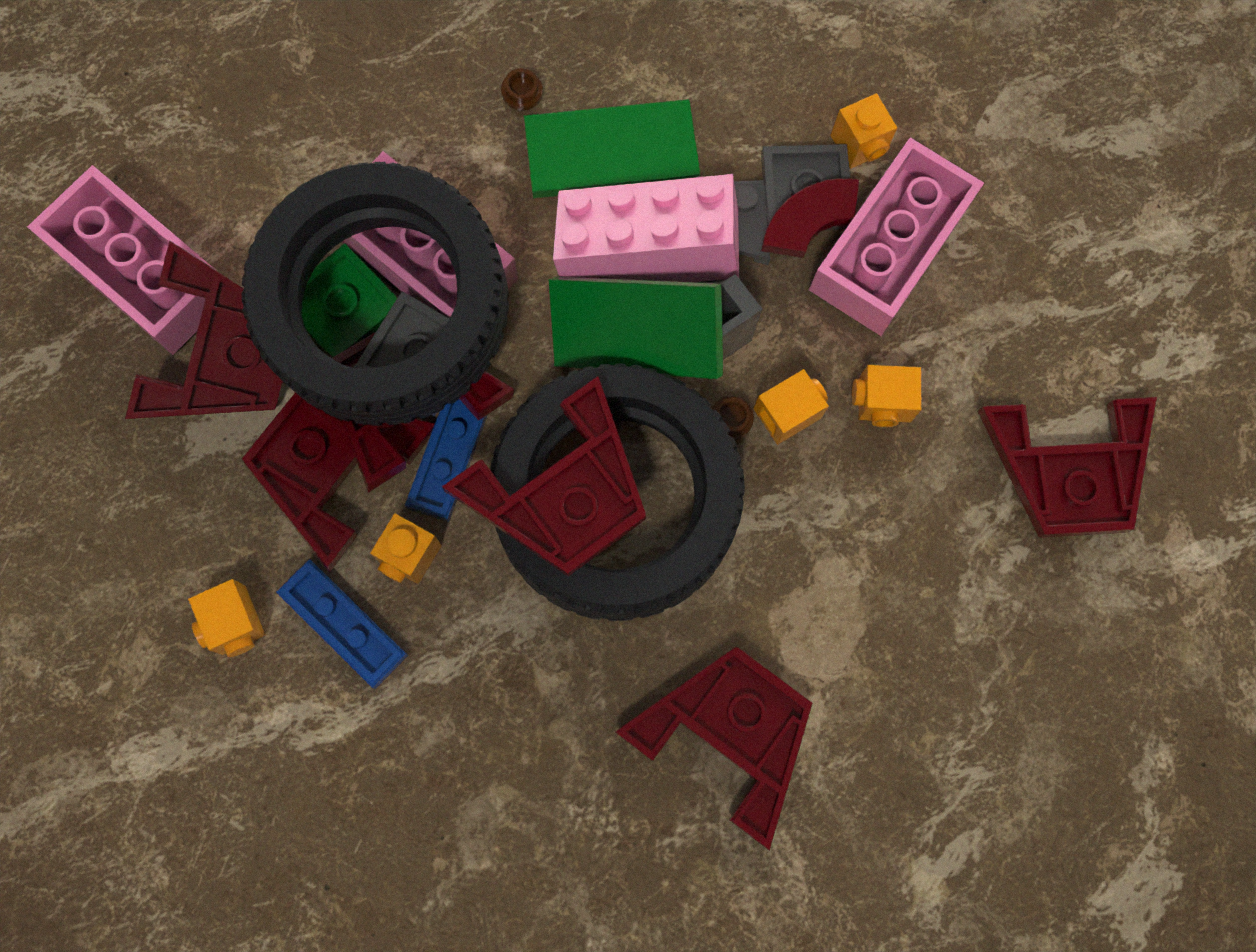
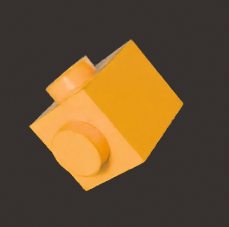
M876 93L840 109L830 136L835 144H847L849 168L852 169L867 161H874L887 153L897 126Z
M867 365L859 379H854L852 385V405L859 406V420L872 421V425L877 427H893L898 425L899 422L911 423L921 411V367Z
M803 369L759 395L753 409L778 445L820 420L829 407L827 404L828 396L822 384L815 378L810 379Z
M394 513L370 554L380 562L377 568L379 572L398 583H402L406 577L419 585L442 545L435 535Z
M234 579L188 599L197 620L192 623V630L202 648L207 647L209 651L221 655L226 654L227 657H234L254 648L253 641L266 635L246 586Z

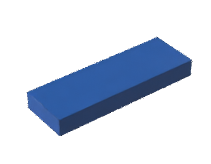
M460 399L452 405L446 404L444 406V409L439 412L406 500L405 507L407 509L446 522L450 521L457 499L446 493L442 486L469 468L488 415L478 421Z
M310 559L276 591L374 689L408 656Z

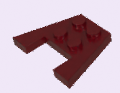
M169 240L158 286L206 299L184 385L137 373L125 419L275 410L283 381L264 362L260 356V351L255 348L252 342L251 335L246 326L247 320L243 314L241 293L244 288Z
M375 333L334 356L332 359L345 366L354 368ZM484 372L482 378L477 383L471 384L470 390L465 395L459 397V399L479 421L511 400L514 395V388ZM342 420L368 493L406 469V460L383 434V432L394 425H388L385 422L381 426L356 424L354 420L349 422Z
M598 376L560 403V409L586 442L514 494L508 495L482 459L442 486L446 493L568 577L646 520V513Z
M295 392L243 456L242 461L326 569L331 572L355 540L357 533L354 529L323 511L322 508L357 464L342 420L326 414L321 409L318 410ZM415 419L409 423H398V425H394L383 432V434L406 460V463L410 465L430 439L435 424Z
M1157 397L1115 399L1109 402L1107 410L1113 441L1111 443L1032 447L1026 405L982 406L977 411L1039 538L1128 533L1135 529Z
M736 646L615 731V733L653 761L681 723L756 781L731 815L729 821L770 851L813 703Z

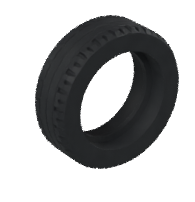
M365 162L327 171L303 183L295 191L289 193L281 203L277 204L272 213L264 220L263 226L254 237L255 241L250 246L248 251L249 257L245 261L243 269L245 271L242 276V286L244 289L241 296L243 314L247 320L246 326L251 335L252 342L255 348L260 351V356L287 386L307 403L318 410H323L332 417L347 422L354 420L356 424L381 426L385 422L388 425H398V423L413 422L417 417L421 419L426 418L430 414L443 410L446 404L452 405L459 400V397L465 395L470 390V385L477 383L482 378L483 373L488 370L491 365L489 360L496 356L500 343H502L504 337L502 330L506 327L508 320L509 303L507 297L509 293L503 264L490 229L486 222L482 220L479 211L466 196H461L459 190L454 186L449 185L440 177H433L432 173L425 170L421 171L412 166H401L398 163L374 162L369 164ZM375 228H407L430 236L448 255L457 280L456 305L449 321L440 334L427 347L402 362L381 368L355 369L336 362L323 353L310 338L302 319V303L306 286L314 269L323 257L345 239Z
M617 363L615 365L600 364L598 368L593 366L584 367L581 370L569 372V375L566 377L559 376L549 384L547 383L542 386L539 393H533L528 397L527 401L517 409L518 415L511 417L499 437L501 442L495 447L490 470L509 496L539 476L552 450L563 438L577 430L560 409V403L598 376L613 420L636 422L657 430L669 438L686 459L694 483V506L691 519L684 533L666 553L644 565L627 569H606L586 563L568 577L496 526L495 528L510 562L525 582L539 595H543L554 605L568 612H576L577 615L597 620L603 618L608 619V621H627L638 617H649L664 612L667 608H673L692 596L714 574L730 548L741 520L744 505L743 495L745 493L744 472L740 467L741 457L734 438L728 435L730 432L728 426L716 410L710 409L711 404L700 396V393L695 389L686 388V383L681 380H677L666 373L659 374L657 370L649 367L643 368L639 365L627 367L625 364Z

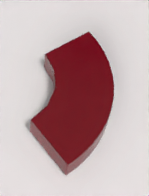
M859 179L826 180L805 187L795 193L774 214L765 233L761 251L804 258L809 243L821 231L833 226L849 225L855 217Z

